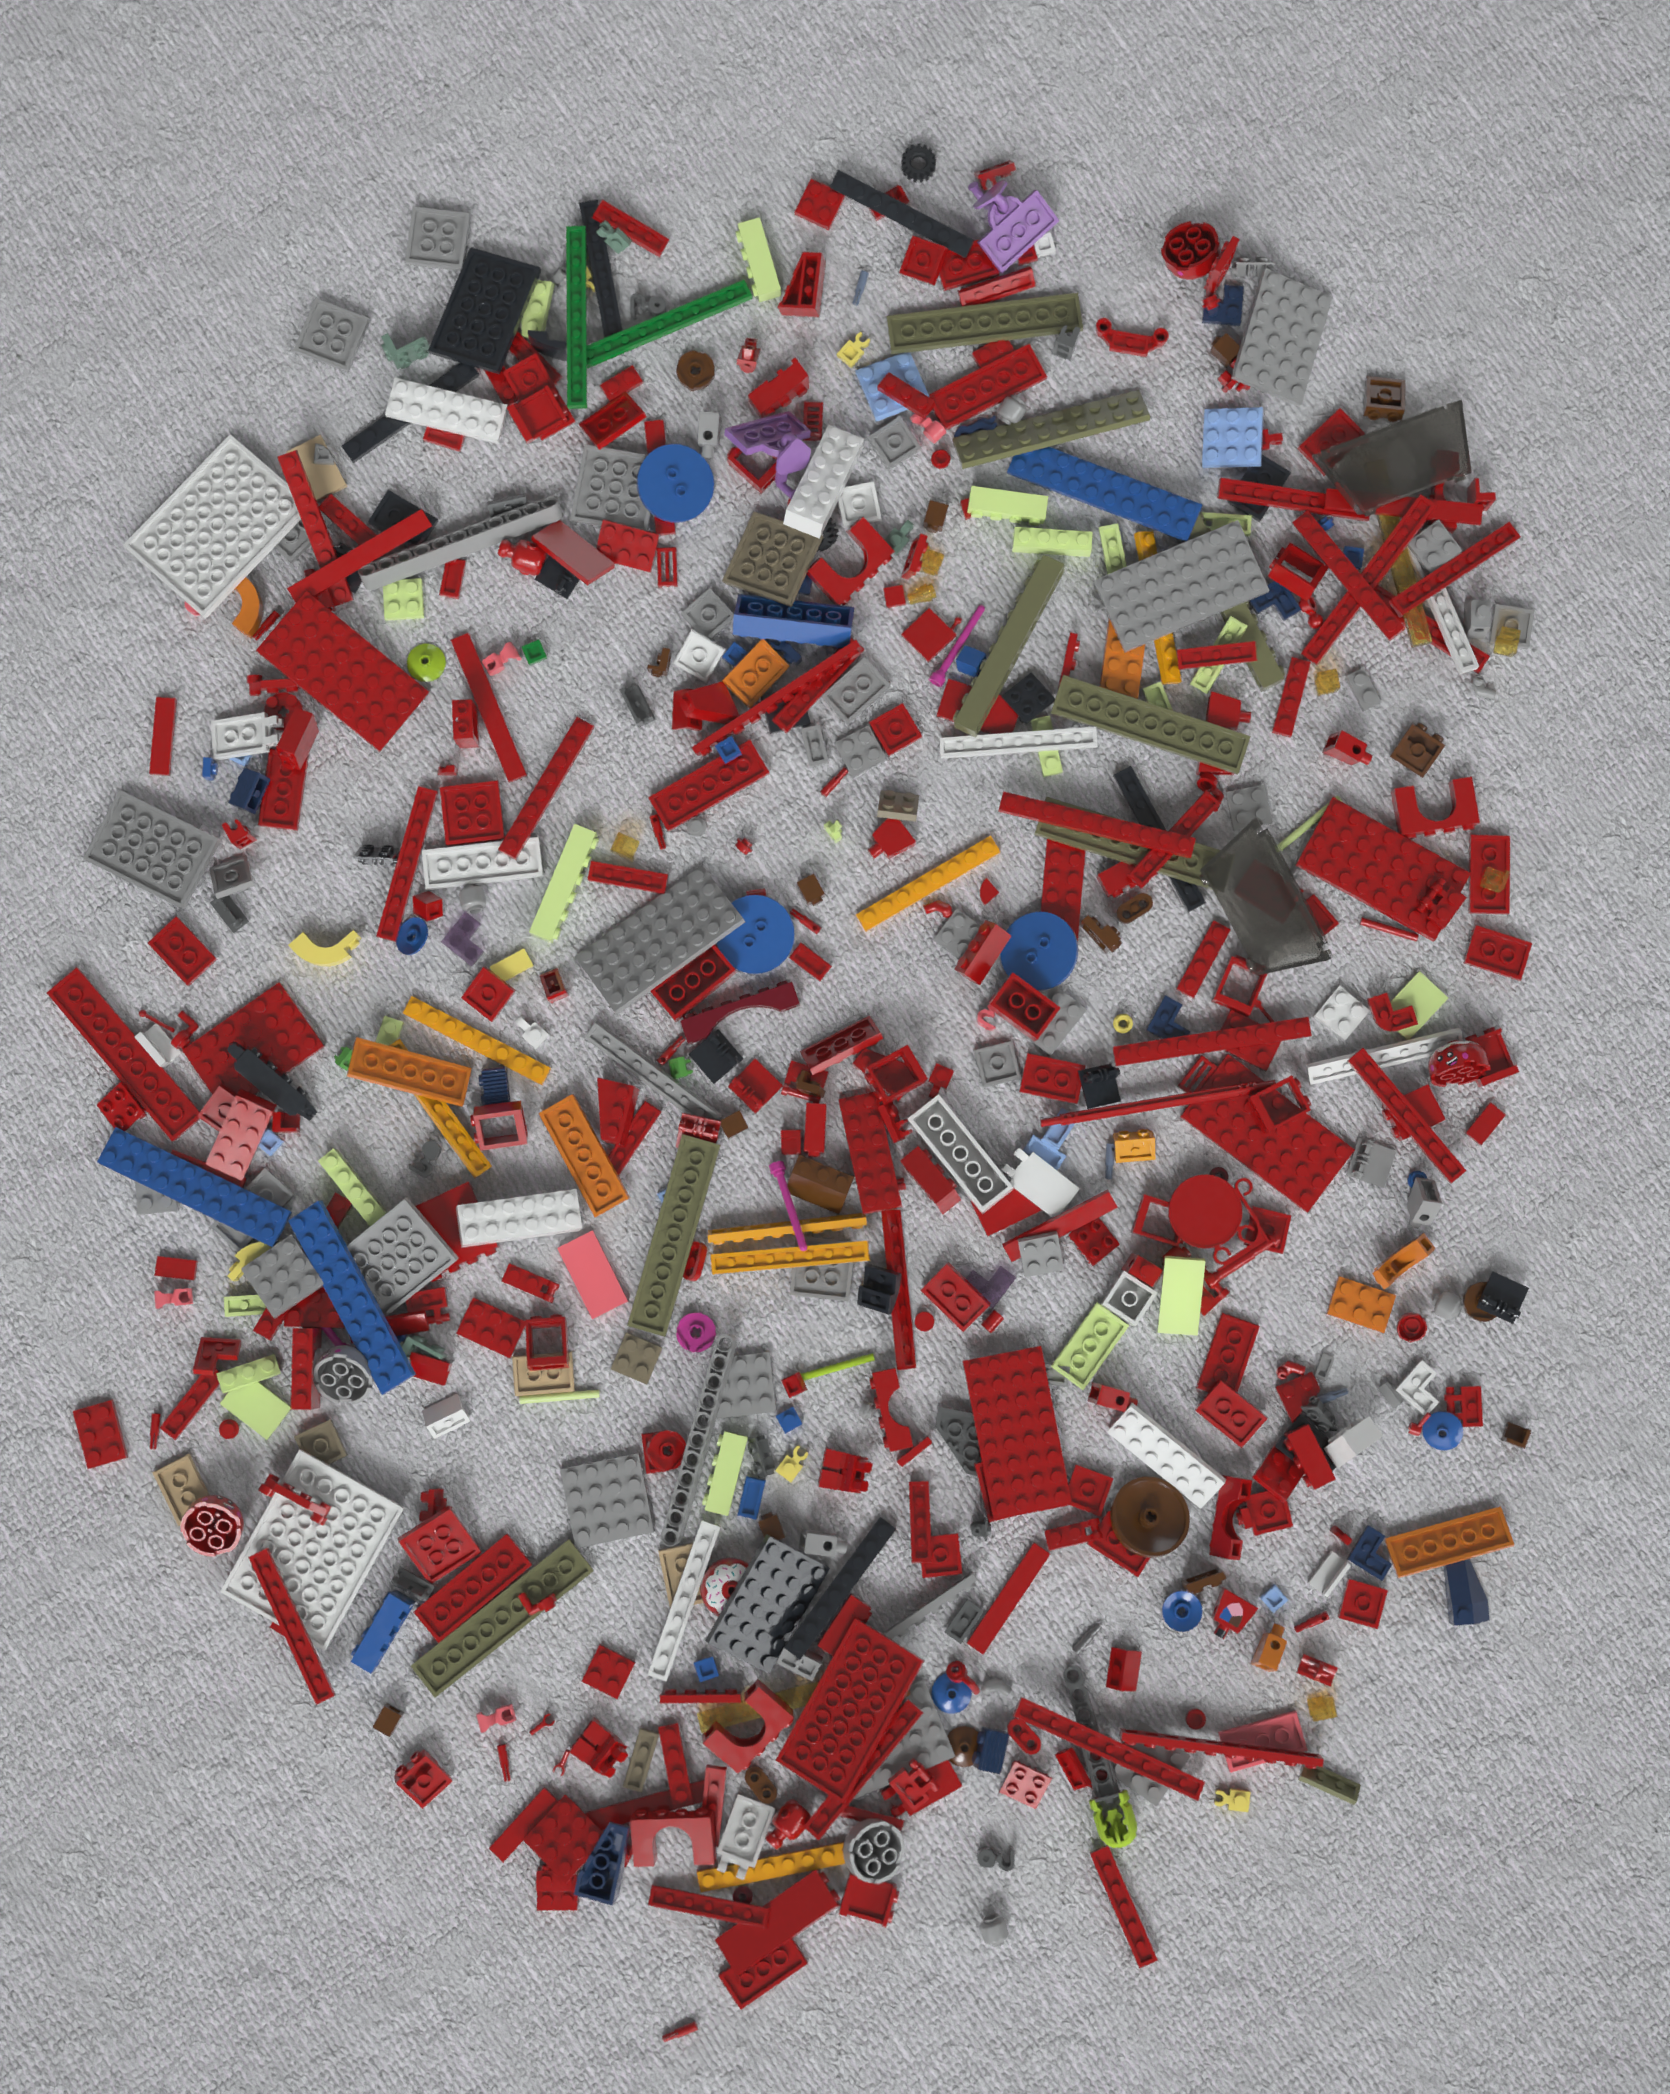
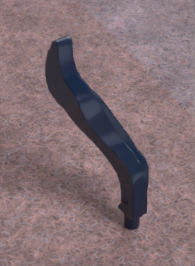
M993 416L990 419L981 418L971 425H962L955 432L954 438L964 433H974L979 429L993 430L998 425L995 422L997 417Z

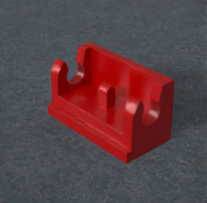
M235 819V823L238 826L236 830L234 828L231 829L226 822L222 824L231 843L240 850L257 841L250 830L237 819Z

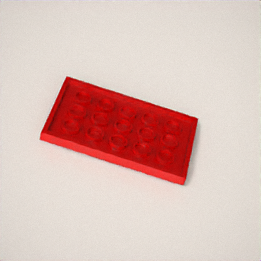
M278 982L182 1051L212 1095L220 1084L235 1094L240 1089L257 1095L261 1091L235 1070L234 1062L236 1059L227 1050L229 1043L237 1042L245 1049L248 1046L257 1048L263 1054L261 1057L266 1061L271 1060L278 1066L276 1070L282 1075L290 1072L324 1048L325 1045L286 989Z

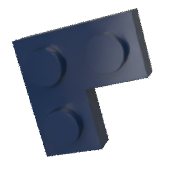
M1224 285L1223 303H1218L1219 306L1211 310H1207V307L1203 308L1202 323L1240 326L1244 286Z
M1276 581L1267 585L1269 588L1268 593L1249 600L1257 615L1274 605L1283 621L1301 611L1291 592Z
M1165 995L1146 1031L1161 1039L1189 1035L1191 1031L1174 1022L1183 1004Z
M1367 1525L1347 1560L1383 1581L1392 1566V1563L1376 1554L1385 1535Z

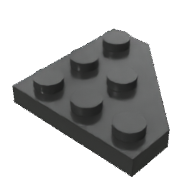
M939 1406L935 1427L966 1474L977 1476L974 1463L980 1462L981 1456L972 1413Z

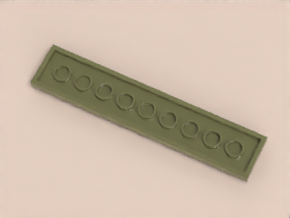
M1078 293L886 316L891 355L998 342L999 340L1006 341L1060 334L1065 325H1067L1065 333H1072L1075 327L1081 328L1080 331H1083Z
M1135 390L1024 419L1010 425H1001L993 430H981L952 439L962 469L1149 421L1150 413L1140 391Z
M1065 675L1062 677L1051 710V714L1091 727H1097V729L1237 775L1239 774L1251 737Z
M1047 796L1045 798L1046 802L1108 816ZM1038 822L1034 834L1134 866L1151 850ZM1195 842L1191 859L1173 855L1157 873L1223 893L1235 854Z
M682 1134L627 1326L666 1337L721 1145Z
M570 1539L567 1540L413 1663L411 1668L434 1698H436L544 1611L529 1615L518 1598L519 1594L525 1592L532 1605L554 1593L558 1600L591 1574L594 1569L575 1547L574 1543Z

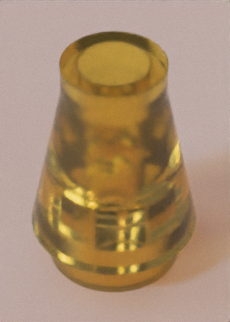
M925 583L911 593H908L907 597L910 605L933 601L934 598H937L933 584Z

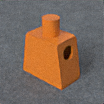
M1274 1623L1270 1633H1263L1250 1664L1267 1672L1278 1670L1287 1644V1640L1282 1638L1285 1627Z

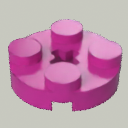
M690 1313L679 1321L676 1337L684 1349L691 1352H702L713 1344L716 1338V1327L712 1319L707 1315ZM693 1327L696 1329L701 1328L702 1331L699 1338L691 1336Z

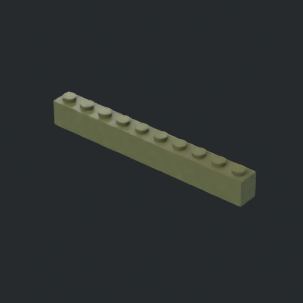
M1201 511L1188 541L1211 531L1209 527L1206 528L1204 524L1205 518ZM1247 601L1220 614L1225 624L1229 617L1232 616L1248 626L1238 643L1256 641L1258 661L1247 662L1246 664L1260 691L1263 692L1281 683L1284 680L1285 672L1283 667L1275 661L1276 654L1272 647H1268L1266 643L1267 637L1263 630H1259L1257 617L1254 613H1250L1248 609L1249 602Z
M1043 555L1041 560L1036 561L1033 567L1034 573L1032 577L1028 576L1024 587H1026L1024 592L1019 593L1015 602L1017 605L1014 610L1011 609L1006 619L1008 621L1005 627L1002 626L1000 628L997 642L992 643L988 659L983 660L979 676L974 677L970 693L964 695L962 708L954 714L955 728L975 738L1065 572L1063 563L1046 555Z

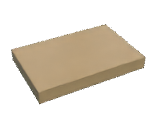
M321 435L286 452L298 451L317 502L347 487L335 461L334 465H318L314 463L315 443L327 448Z
M569 1351V1368L529 1371L527 1355L512 1356L515 1396L575 1391L572 1351ZM562 1352L534 1354V1358L563 1356Z
M190 1454L152 1472L178 1526H181V1521L187 1508L195 1500L210 1495Z
M693 1543L658 1550L670 1608ZM700 1587L693 1605L703 1603Z

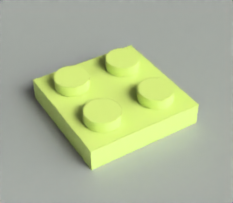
M421 578L402 579L383 586L384 619L386 621L424 618L423 582Z

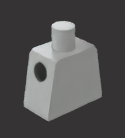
M700 411L698 445L702 447V457L706 459H713L714 448H719L721 416L719 413ZM712 435V439L706 440V436Z
M1466 601L1464 603V632L1467 639H1484L1491 627V601Z
M1416 1177L1407 1202V1208L1410 1215V1226L1419 1228L1421 1224H1432L1442 1206V1201L1435 1180Z
M801 1529L798 1549L807 1554L835 1557L836 1552L846 1553L847 1541L838 1540V1537L834 1534ZM828 1541V1545L823 1547V1544Z

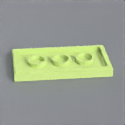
M1165 1256L1157 1327L1158 1333L1198 1336L1205 1270L1204 1258Z
M1096 1302L1051 1367L1081 1390H1084L1129 1325ZM1057 1365L1070 1367L1069 1374Z

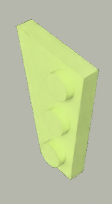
M538 280L521 320L522 336L526 339H529L528 330L545 332L555 286L553 282Z

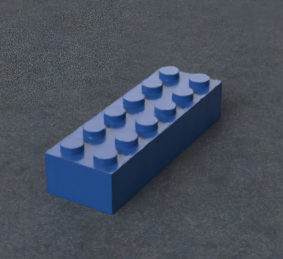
M738 594L733 619V635L844 648L851 641L854 607L794 600L792 607L765 597Z

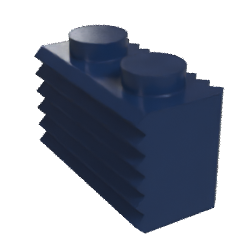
M244 767L242 773L238 776V782L234 791L230 794L228 803L243 811L256 814L257 807H259V803L263 799L262 796L266 792L265 789L269 785L270 778Z
M498 1067L481 1070L482 1074L478 1075L479 1085L483 1086L484 1094H481L482 1106L511 1102L507 1068Z
M983 1726L982 1731H979L977 1735L978 1747L972 1756L973 1766L980 1771L1000 1775L1010 1734L1003 1730Z

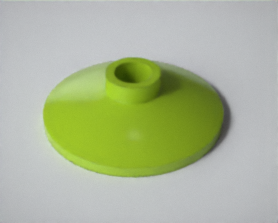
M420 644L414 647L408 655V671L418 681H434L445 670V656L433 644ZM424 658L429 659L427 664H422Z

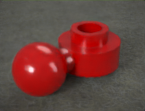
M1312 595L1308 601L1300 597L1299 607L1302 612L1309 615V626L1313 629L1320 628L1324 620L1320 614L1316 613L1317 605Z

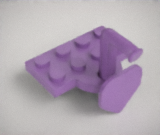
M975 181L968 186V189L977 198L973 207L975 209L983 207L985 210H988V223L991 227V230L977 243L998 271L1003 273L1060 220L1037 190L1031 192L1021 202L1018 198L1012 196H1002V192L1008 184L1006 181L996 183L985 194L979 188L978 182Z
M790 411L725 428L724 435L745 455L763 451L768 455L777 457L776 486L791 500L796 490H793L786 484L787 476L789 473L800 471L808 465L811 449L801 440L810 438L811 430Z

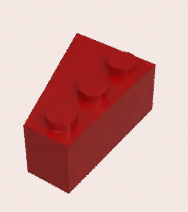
M802 253L793 272L792 280L787 285L786 293L778 305L782 316H820L826 265L822 253Z
M796 357L791 360L793 364L785 371L782 369L778 370V376L769 382L766 380L748 394V402L760 419L774 415L777 409L787 407L792 402V399L797 396L802 397L808 392L809 376Z
M864 1048L852 1063V1066L862 1074H866V1067L886 1056ZM894 1060L874 1071L875 1076L888 1095L915 1081L906 1064L898 1060ZM904 1095L900 1096L895 1100L899 1102Z
M597 1077L601 1140L625 1147L640 1089L632 1085Z
M917 1146L902 1158L900 1162L916 1183L925 1191L930 1200L939 1208V1211L945 1214L961 1201L955 1190L957 1185L950 1177L948 1179L944 1177L943 1173L945 1171L938 1163L933 1164L931 1161L933 1157L926 1149L922 1151Z

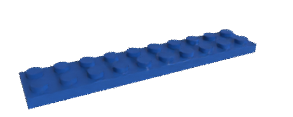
M1051 447L1013 456L1007 470V474L1183 541H1188L1202 509V504Z
M115 1127L97 1163L270 1247L276 1245L292 1214L291 1211L117 1127Z
M323 1201L315 1202L288 1220L310 1263L323 1281V1287L353 1343L367 1359L371 1376L381 1395L388 1393L416 1375Z

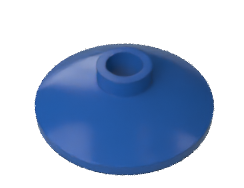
M413 917L402 924L396 942L397 948L401 953L413 955L422 949L428 937L426 922L421 918Z
M1446 1411L1435 1412L1424 1423L1423 1436L1431 1447L1437 1450H1450L1461 1442L1463 1438V1425L1458 1417ZM1444 1430L1446 1435L1441 1436L1439 1431Z
M1177 1591L1165 1599L1162 1606V1616L1165 1623L1171 1629L1179 1632L1190 1631L1201 1621L1202 1605L1192 1593ZM1179 1607L1185 1608V1612L1183 1614L1178 1613Z
M945 1673L936 1679L932 1686L931 1694L933 1702L938 1709L945 1713L954 1714L961 1712L968 1706L972 1691L964 1682H952ZM951 1690L955 1691L956 1693L955 1697L950 1698L948 1696V1693Z

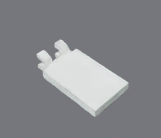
M262 712L211 721L213 759L223 760L270 752L269 746H277L280 740L278 734L272 735L271 727H284L283 719H278L277 715L268 717L267 713Z
M1017 1148L1013 1155L1022 1162L1015 1170L1008 1164H1005L1001 1171L1012 1178L1009 1182L1013 1188L1053 1218L1061 1214L1080 1188L1034 1152L1028 1156L1020 1148Z
M737 1795L716 1853L722 1856L717 1867L718 1871L724 1873L728 1862L740 1866L736 1878L744 1880L748 1867L755 1868L776 1808L745 1796Z

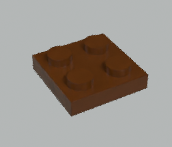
M1218 1567L1182 1580L1181 1583L1188 1593L1197 1594L1204 1591L1203 1587L1209 1585L1216 1587L1223 1584L1222 1581L1227 1578L1224 1571Z

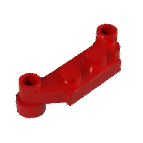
M1107 318L1099 319L1095 326L1096 334L1109 346V351L1147 357L1149 352L1162 347L1169 337L1168 331L1164 328L1156 329L1152 336L1112 330L1111 322Z
M262 675L246 676L250 696H260L261 691L274 694L284 689L287 692H298V689H300L290 679L262 680Z
M269 1473L258 1491L271 1498L275 1492L312 1511L313 1513L309 1519L322 1526L325 1525L328 1519L326 1517L332 1506L322 1501L320 1504L311 1501L312 1496L302 1491L300 1494L293 1491L294 1486L286 1482L282 1485L279 1483V1477Z

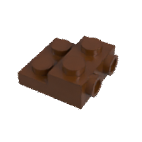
M1367 376L1363 416L1368 417L1370 420L1384 418L1389 422L1402 420L1405 412V380Z
M1412 722L1390 757L1423 778L1446 744L1443 742L1444 738L1439 734L1434 733L1432 735L1427 732L1428 727L1424 724Z
M1087 915L1080 923L1081 928L1106 954L1109 951L1113 953L1123 943L1120 940L1119 931L1114 926L1110 927L1107 924L1101 929L1100 922L1094 916L1091 918Z

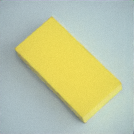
M523 948L490 966V969L502 980L507 981L534 965Z

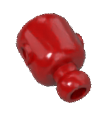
M502 540L497 553L502 558H511V566L519 570L521 574L533 576L540 574L547 553L539 546L527 540H520L517 545H513L509 540Z
M788 1800L773 1816L772 1823L775 1829L768 1832L765 1839L775 1849H779L786 1837L790 1840H795L805 1830L803 1826L812 1817L811 1814L796 1800Z

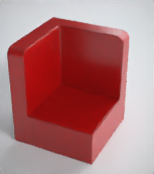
M430 891L412 896L413 913L427 922L443 916L442 898Z
M274 1112L272 1132L300 1133V1115L297 1113L296 1115L289 1116L287 1113Z
M781 1130L782 1155H801V1130Z

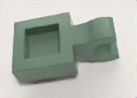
M607 221L600 224L601 228L596 231L597 234L601 237H606L604 242L617 254L630 246L632 240L620 228L614 230Z
M909 520L904 523L900 531L894 528L884 539L897 556L910 541L906 536L912 531L914 524Z

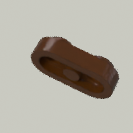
M1140 893L1122 904L1116 911L1118 921L1123 924H1129L1149 912L1153 906L1151 896L1146 893ZM1139 901H1144L1146 906L1140 907ZM1124 911L1129 912L1128 918L1123 917L1122 913Z
M749 1767L745 1772L746 1783L762 1803H772L777 1797L776 1786L761 1767ZM757 1774L758 1780H752L751 1775ZM765 1790L770 1791L771 1795L769 1797L763 1795Z

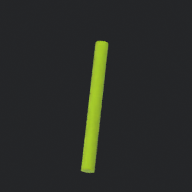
M873 1353L800 1374L805 1381L875 1361Z

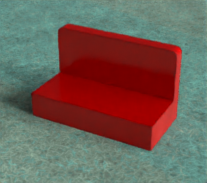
M1474 478L1467 488V503L1483 504V511H1487L1496 500V492L1480 493L1479 478Z
M688 688L673 692V730H702V720L686 717L678 701L682 695L693 689Z
M411 1352L409 1360H411L410 1364L416 1373L413 1377L442 1386L446 1385L452 1363L418 1352Z
M1111 1647L1106 1687L1118 1691L1136 1692L1142 1652Z

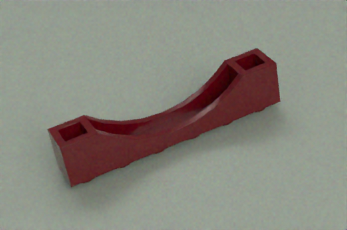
M785 980L777 983L775 988L769 989V987L759 989L758 994L751 996L748 993L740 996L738 1001L732 1002V1000H727L720 1003L721 1007L714 1009L711 1006L702 1009L701 1014L695 1015L690 1013L683 1016L684 1019L680 1022L688 1044L707 1039L712 1030L723 1019L737 1011L762 1007L784 1012L799 1007L800 1003L793 983H788Z

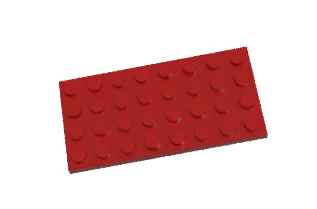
M307 591L256 649L258 654L378 752H381L429 694L428 690Z
M1334 797L1331 798L1296 863L1297 867L1433 942L1437 939L1441 928L1427 919L1431 911L1426 909L1424 913H1420L1417 910L1420 900L1423 896L1426 897L1431 885L1436 883L1439 878L1446 881L1442 887L1445 891L1452 886L1461 893L1471 874ZM1436 895L1432 902L1436 905L1441 898Z
M1227 1054L1201 1090L1253 1081L1256 1083L1265 1081ZM1273 1090L1260 1097L1273 1124L1301 1110V1108L1277 1090ZM1257 1093L1188 1105L1180 1116L1183 1120L1306 1213L1310 1211L1355 1151V1149L1307 1113L1269 1133H1265L1247 1099Z
M1031 1347L962 1361L993 1520L1072 1505L1042 1347Z
M855 1618L775 1761L840 1803L845 1804L925 1660L863 1621Z

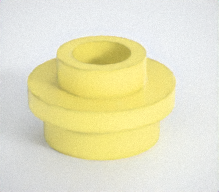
M1119 1014L1114 1018L1113 1027L1117 1032L1127 1033L1132 1029L1133 1020L1129 1015ZM1124 1020L1126 1027H1121L1119 1022Z

